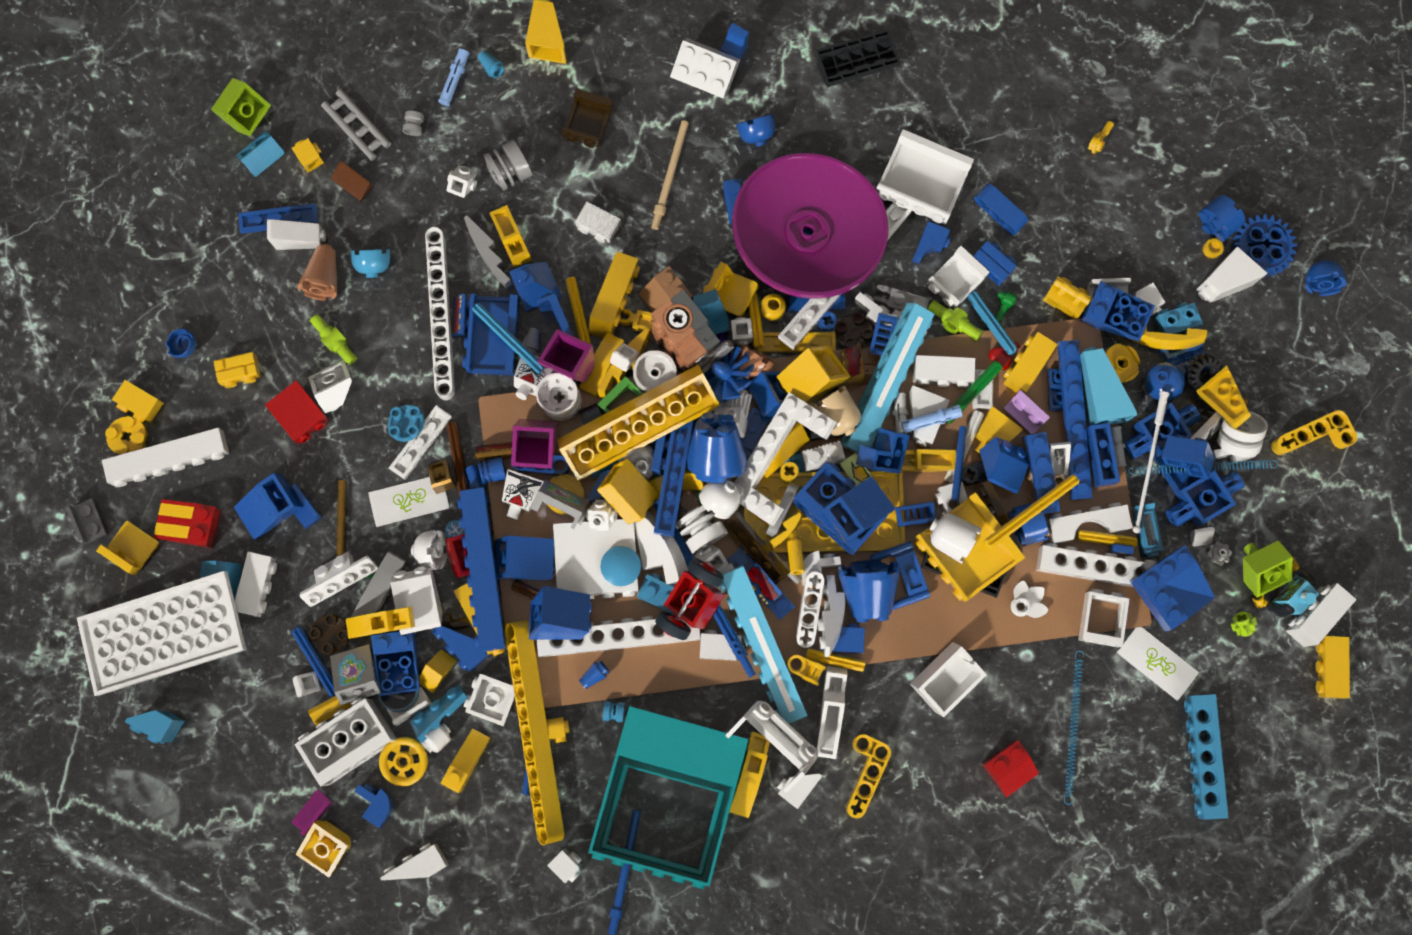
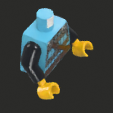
M1293 558L1292 572H1295V574H1292V581L1282 585L1269 602L1266 601L1264 595L1258 597L1259 600L1254 598L1252 600L1257 608L1265 607L1267 611L1279 617L1300 615L1311 604L1315 603L1319 595L1315 590V578L1303 567L1299 568V564Z

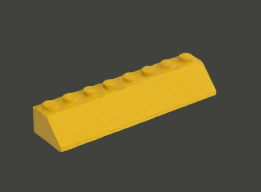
M696 365L557 439V443L565 460L579 481L626 456L632 449L643 447L702 416L703 413L719 407L720 404L700 366Z

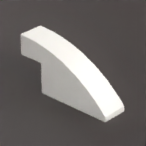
M646 511V517L642 521L634 522L643 570L663 567L666 584H676L682 573L688 571L683 554L673 537L654 534L656 517L649 511Z
M827 666L816 747L818 757L836 759L845 707L847 668Z

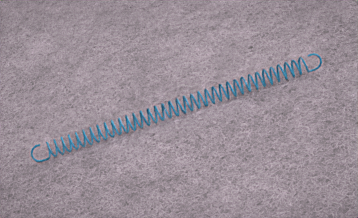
M1267 460V461H1266V468H1268V463H1267V462H1268V461L1270 462V460Z
M1072 692L1073 694H1076V695H1073L1072 697H1074V696H1081L1080 694H1077V693ZM1071 707L1072 709H1074L1073 711H1080L1078 709H1075V707ZM1073 728V730H1069V731H1070V732H1073L1074 730H1078V729H1077V728ZM1077 740L1069 741V743H1070V744H1074V743H1071V742H1077ZM1071 747L1074 749H1068V751L1076 750L1077 748ZM1071 755L1070 757H1067L1068 759H1071V760H1068L1067 762H1068V763H1072V762H1069V761H1076L1075 759H1072V758H1071V757H1076V756H1075V755ZM1075 763L1067 764V766H1068V767H1072V766H1069V765H1076V764H1075ZM1069 774L1072 776H1066V778L1074 777L1075 775ZM1069 782L1070 784H1065L1066 786H1069V787H1067V788H1065V789H1066V790H1070V789H1068V788H1074L1073 786H1070L1071 784H1074V783H1073V782Z

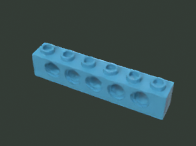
M1216 694L1186 696L1184 708L1188 712L1186 729L1190 733L1188 749L1192 753L1190 770L1194 774L1192 790L1194 795H1196L1197 802L1194 804L1195 814L1198 815V819L1203 820L1228 818ZM1200 710L1203 711L1205 715L1203 721H1200L1197 717V714ZM1201 731H1204L1207 735L1204 742L1199 737ZM1204 751L1209 755L1207 762H1204L1201 758ZM1205 772H1209L1211 776L1208 783L1203 778ZM1209 792L1213 796L1211 803H1207L1205 799L1206 794Z

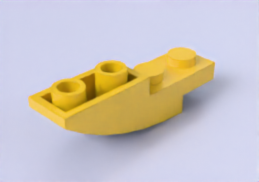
M412 607L346 619L349 639L415 627Z
M753 731L750 733L729 813L749 818L768 757L767 752L770 742L762 734Z

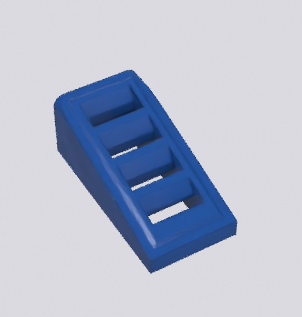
M883 313L878 314L869 353L882 356L884 349L875 347V344L886 346L888 342L878 340L877 336L888 338L889 341L897 324L898 317ZM881 320L892 322V326L881 324ZM879 328L890 330V334L880 332Z
M934 501L895 507L898 527L933 523L937 519ZM923 508H926L928 518L924 517ZM916 509H919L921 518L919 520L917 518ZM904 510L906 522H903L901 511ZM909 510H912V514H913V520H912V521L910 520Z

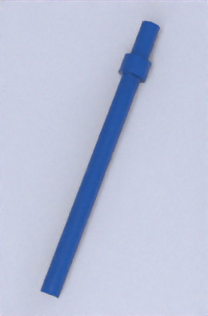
M633 810L625 849L631 851L634 849L641 811ZM625 863L624 867H621L614 906L610 910L609 917H611L608 934L616 935L619 919L622 918L623 910L621 908L630 864Z

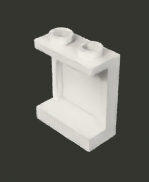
M960 246L954 255L929 278L927 284L930 291L934 294L938 293L948 307L956 308L988 276L989 271Z

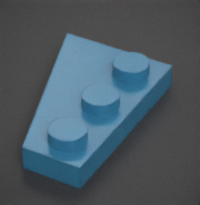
M460 684L449 689L443 697L434 700L428 708L418 712L410 720L416 737L421 743L427 739L425 735L431 729L436 730L440 726L439 723L444 716H450L468 699Z

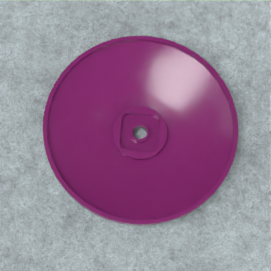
M798 153L771 160L748 177L741 187L734 204L732 232L741 258L748 268L763 282L780 292L792 296L827 298L852 290L873 273L887 245L888 218L878 192L867 178L855 168L829 156ZM806 228L810 229L813 234L805 235L803 230Z

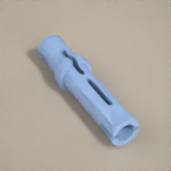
M458 49L454 63L450 65L451 71L438 100L442 105L450 106L460 76L465 72L464 66L470 53L464 49Z
M959 405L947 409L939 408L933 413L901 421L903 432L907 433L934 424H945L946 421L962 417V411Z

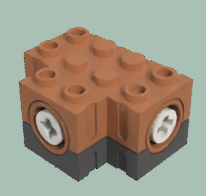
M684 289L651 313L653 339L658 345L662 344L664 346V352L675 360L682 371L695 367L720 345V340L708 326V320Z

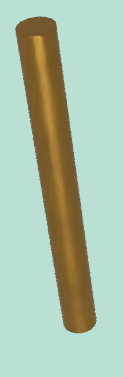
M338 480L336 557L345 553V480Z

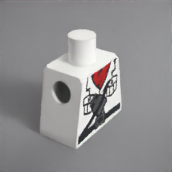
M520 357L514 375V387L518 389L516 396L522 400H526L529 394L536 396L537 386L540 381L547 375L557 372L545 367L540 374H537Z
M508 469L502 502L510 505L506 516L518 520L521 510L531 512L532 509L530 507L544 481Z

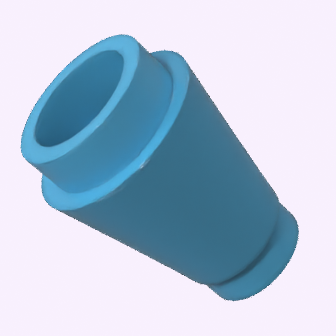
M485 50L479 53L478 59L488 76L498 78L503 74L504 66L500 60Z

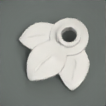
M1025 581L1018 583L1014 588V599L1010 605L1012 613L1019 617L1028 615L1032 618L1045 615L1048 612V608L1040 603L1045 589L1036 586L1028 588ZM1018 603L1023 604V610L1017 608Z

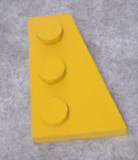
M1227 365L1196 391L1206 403L1235 429L1251 416Z

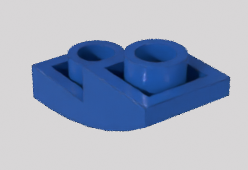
M1048 369L1049 411H1063L1059 369Z

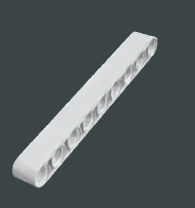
M432 227L427 230L425 240L434 388L440 399L450 400L455 395L446 240L439 228ZM434 235L440 236L439 240L435 242L431 241V238ZM435 254H441L438 260H432V257ZM438 272H441V273H442V277H441V278H439V279H434V278H433V276H434L435 273H438ZM438 291L444 292L441 298H435V293ZM439 310L445 311L442 317H436V312ZM445 329L446 333L443 336H437L438 330ZM447 348L446 354L438 355L439 349ZM442 367H448L446 374H439V370ZM443 386L450 387L446 394H441L440 389Z

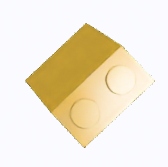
M534 0L525 41L528 56L533 59L566 64L565 47L553 2L549 0Z
M829 345L807 348L777 376L781 387L787 393L794 394L809 405L815 403L850 377Z

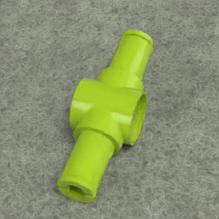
M935 300L930 304L928 310L942 319L944 328L950 333H965L976 341L982 336L983 330L970 323L968 315L964 310L957 307L953 310L951 308L947 309Z
M319 314L314 315L309 320L320 333V340L331 352L338 353L348 365L357 360V357L347 346V339L336 327L329 326Z

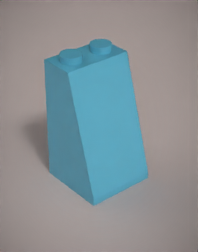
M1096 347L1084 349V352L1080 353L1084 407L1088 427L1090 425L1104 423L1114 425L1130 421L1137 415V411L1104 349H1096Z

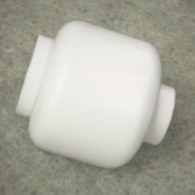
M442 723L436 730L431 729L425 735L427 739L421 744L428 752L438 753L451 741L449 736L451 731Z

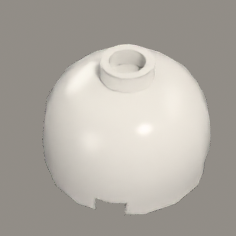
M726 479L724 483H707L699 494L703 507L708 512L711 509L716 513L714 516L720 519L730 518L739 507V491L733 482Z
M425 531L418 535L411 547V554L420 567L424 566L432 568V570L442 569L446 564L447 553L443 554L444 546H446V536L442 531Z

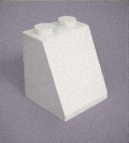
M1236 247L1200 284L1196 291L1201 299L1211 303L1253 286L1267 272L1240 248Z
M422 566L414 569V571H398L392 575L390 584L395 609L412 607L415 627L401 629L400 634L403 635L440 627L443 610L432 568Z

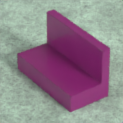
M317 789L291 823L301 830L300 834L302 836L307 835L316 820H321L334 801Z

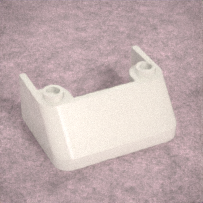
M757 701L725 736L729 738L745 720L756 728L799 769L784 789L787 793L818 758L816 748L776 713L768 703Z

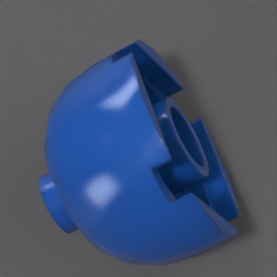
M773 114L736 124V127L744 142L755 144L758 147L767 144L766 140L773 136L775 120Z
M1328 259L1314 263L1309 267L1305 276L1306 290L1313 294V291L1321 292L1319 296H1328L1341 292V287H1346L1345 270L1339 263Z
M1159 362L1147 371L1145 388L1154 400H1159L1160 391L1170 393L1167 402L1177 399L1183 393L1185 377L1181 369L1175 364Z

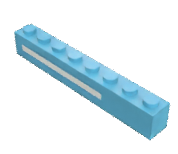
M906 303L857 406L861 413V419L855 426L856 431L848 436L844 433L840 441L844 448L858 454L860 445L873 447V442L878 435L879 428H882L881 425L884 419L890 413V406L899 394L898 389L907 377L908 368L914 362L915 354L924 342V335L927 329L932 325L934 313L916 303Z
M743 565L722 573L724 579L720 585L722 591L727 590L730 597L726 599L731 610L735 609L737 617L734 619L738 628L743 627L746 634L742 636L746 647L751 646L753 654L750 656L754 665H759L761 669L758 675L762 684L767 683L769 691L766 692L771 703L775 702L777 707L774 711L788 724L806 717L807 713Z

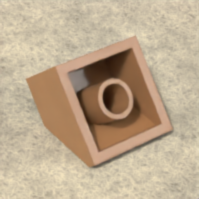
M670 266L653 277L639 293L641 299L652 312L668 300H671L672 297L683 289L693 301V295Z

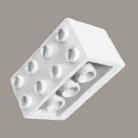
M359 698L351 703V708L338 711L333 715L334 719L328 722L326 720L316 726V731L306 732L298 738L299 742L294 744L320 787L331 785L380 753L388 742L393 743L396 741V736L372 699ZM361 724H364L363 731H360ZM344 735L347 737L346 742H343ZM326 747H329V753H328V754H326V752H325Z

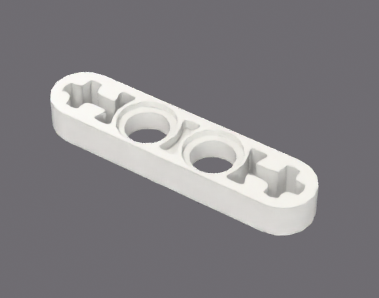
M816 569L808 571L804 581L796 631L797 643L803 648L811 647L814 644L824 577ZM814 575H817L818 579H820V581L815 583V588L819 589V591L812 589L813 583L809 580ZM809 594H815L817 601L809 604L806 602V597ZM810 613L814 615V620L811 623H805L803 621L805 614ZM802 626L813 628L812 630L808 629L807 634L810 639H807L806 642H803L802 638H800L805 635V629L801 628Z

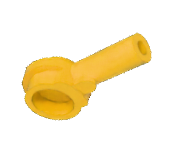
M1108 121L1102 131L1095 134L1088 149L1093 154H1096L1097 151H1102L1105 145L1103 140L1113 128V122Z

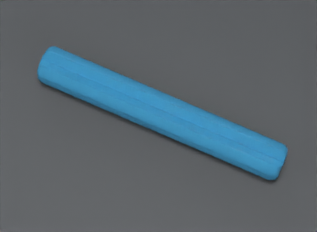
M976 291L969 293L967 299L1008 355L1014 354L1017 346Z

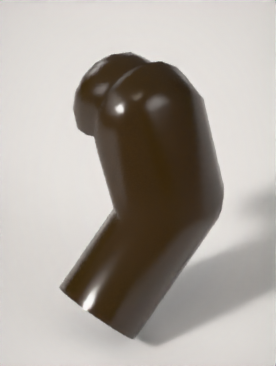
M443 614L441 625L450 629H461L470 627V621L468 617L451 620L450 614Z

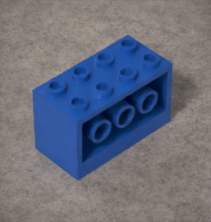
M826 462L797 493L792 504L848 554L853 556L886 517L846 545L822 513V510L854 488L856 483L847 476L845 478L839 473L841 470L834 463L829 464ZM823 490H828L830 492V496H826Z

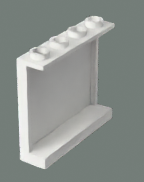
M903 129L876 191L883 200H889L896 203L899 207L908 208L918 215L927 216L937 223L946 225L974 159Z
M618 519L606 531L590 528L589 522H582L581 525L577 524L575 529L571 528L573 523L553 524L557 588L590 594V599H595V595H602L603 598H614V594L632 597L635 596V593L639 592L638 577L632 584L615 586L605 580L600 568L602 557L613 547L626 546L636 552L634 522L628 525L624 519Z

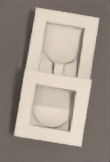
M1223 449L1212 451L1215 457L1214 460L1229 457L1230 462L1233 463L1256 457H1239Z

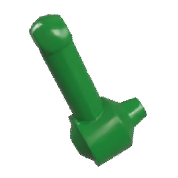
M1000 291L997 295L1001 299L1002 304L995 315L999 323L1002 321L1007 310L1014 306L1017 301V295L1010 291Z

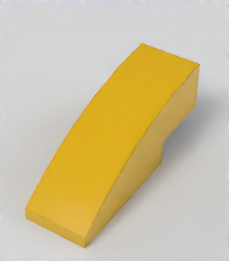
M506 205L489 212L514 269L531 262L530 254L508 206Z
M607 332L594 354L595 368L586 383L581 382L580 390L592 396H598L597 389L612 365L610 360L613 351L621 344H625L623 339Z
M906 450L901 471H953L955 469L956 450Z

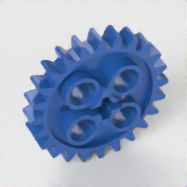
M1266 214L1261 219L1256 215L1253 219L1250 217L1246 220V223L1236 231L1238 235H1235L1233 240L1237 242L1232 245L1233 248H1240L1265 270L1267 274L1264 277L1268 273L1271 276H1274L1276 272L1280 274L1283 269L1289 267L1288 263L1294 261L1291 256L1297 254L1296 251L1292 250L1297 247V244L1292 243L1296 236H1290L1293 229L1286 230L1288 223L1281 225V218L1274 221V215L1267 219ZM1251 233H1255L1258 239H1254ZM1271 233L1277 236V240L1271 237ZM1252 251L1256 252L1259 258H1255L1252 255ZM1271 252H1275L1278 259L1274 258Z

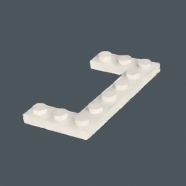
M790 392L749 457L745 472L740 477H737L734 482L740 494L739 504L772 526L776 524L784 508L757 491L756 487L794 424L798 421L826 440L837 424L836 421Z

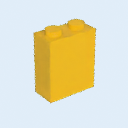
M628 459L615 464L597 489L628 525L635 521L640 522L646 517L647 509L655 503L654 499L658 494Z

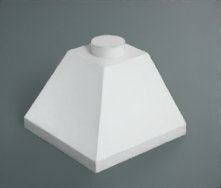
M344 360L308 377L313 394L324 413L337 410L339 406L343 405L352 380Z

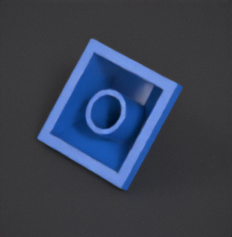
M547 262L526 264L509 271L526 312L538 308L537 300L544 294L555 293L557 299L562 298Z

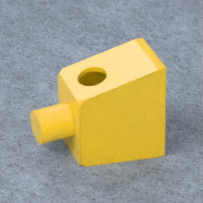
M992 406L975 435V438L981 442L975 451L980 454V449L995 437L1010 442L1023 429Z

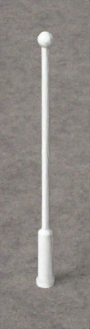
M1164 391L1159 392L1160 397L1154 422L1156 427L1136 526L1133 527L1134 533H1140L1141 531L1140 522L1159 428L1163 424L1167 399L1170 394Z

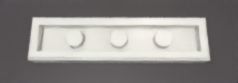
M436 405L425 419L421 433L413 440L408 441L389 469L406 480L453 417Z

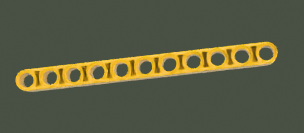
M522 620L507 623L505 625V637L536 833L539 843L546 845L563 840L564 828L534 640L528 639L529 621Z

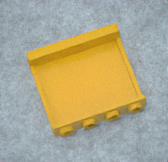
M976 492L948 513L954 514L982 529L980 534L975 533L977 535L975 538L976 542L968 556L964 557L962 564L932 545L930 539L932 531L929 528L916 536L918 541L915 542L922 552L926 551L930 556L928 561L934 568L938 567L942 572L940 576L947 585L950 583L955 589L952 591L959 601L963 600L964 603L1025 558L1009 536L991 549L987 548L984 544V540L1002 526Z

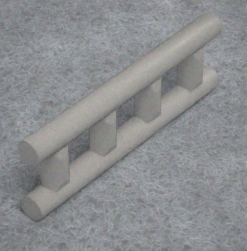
M339 89L336 92L339 98L331 105L324 101L321 107L364 154L373 161L377 157L373 151L381 145L388 148L391 146V142L342 89ZM345 104L351 112L342 118L336 110ZM355 118H358L364 125L355 132L348 124ZM370 131L377 139L367 146L361 137Z

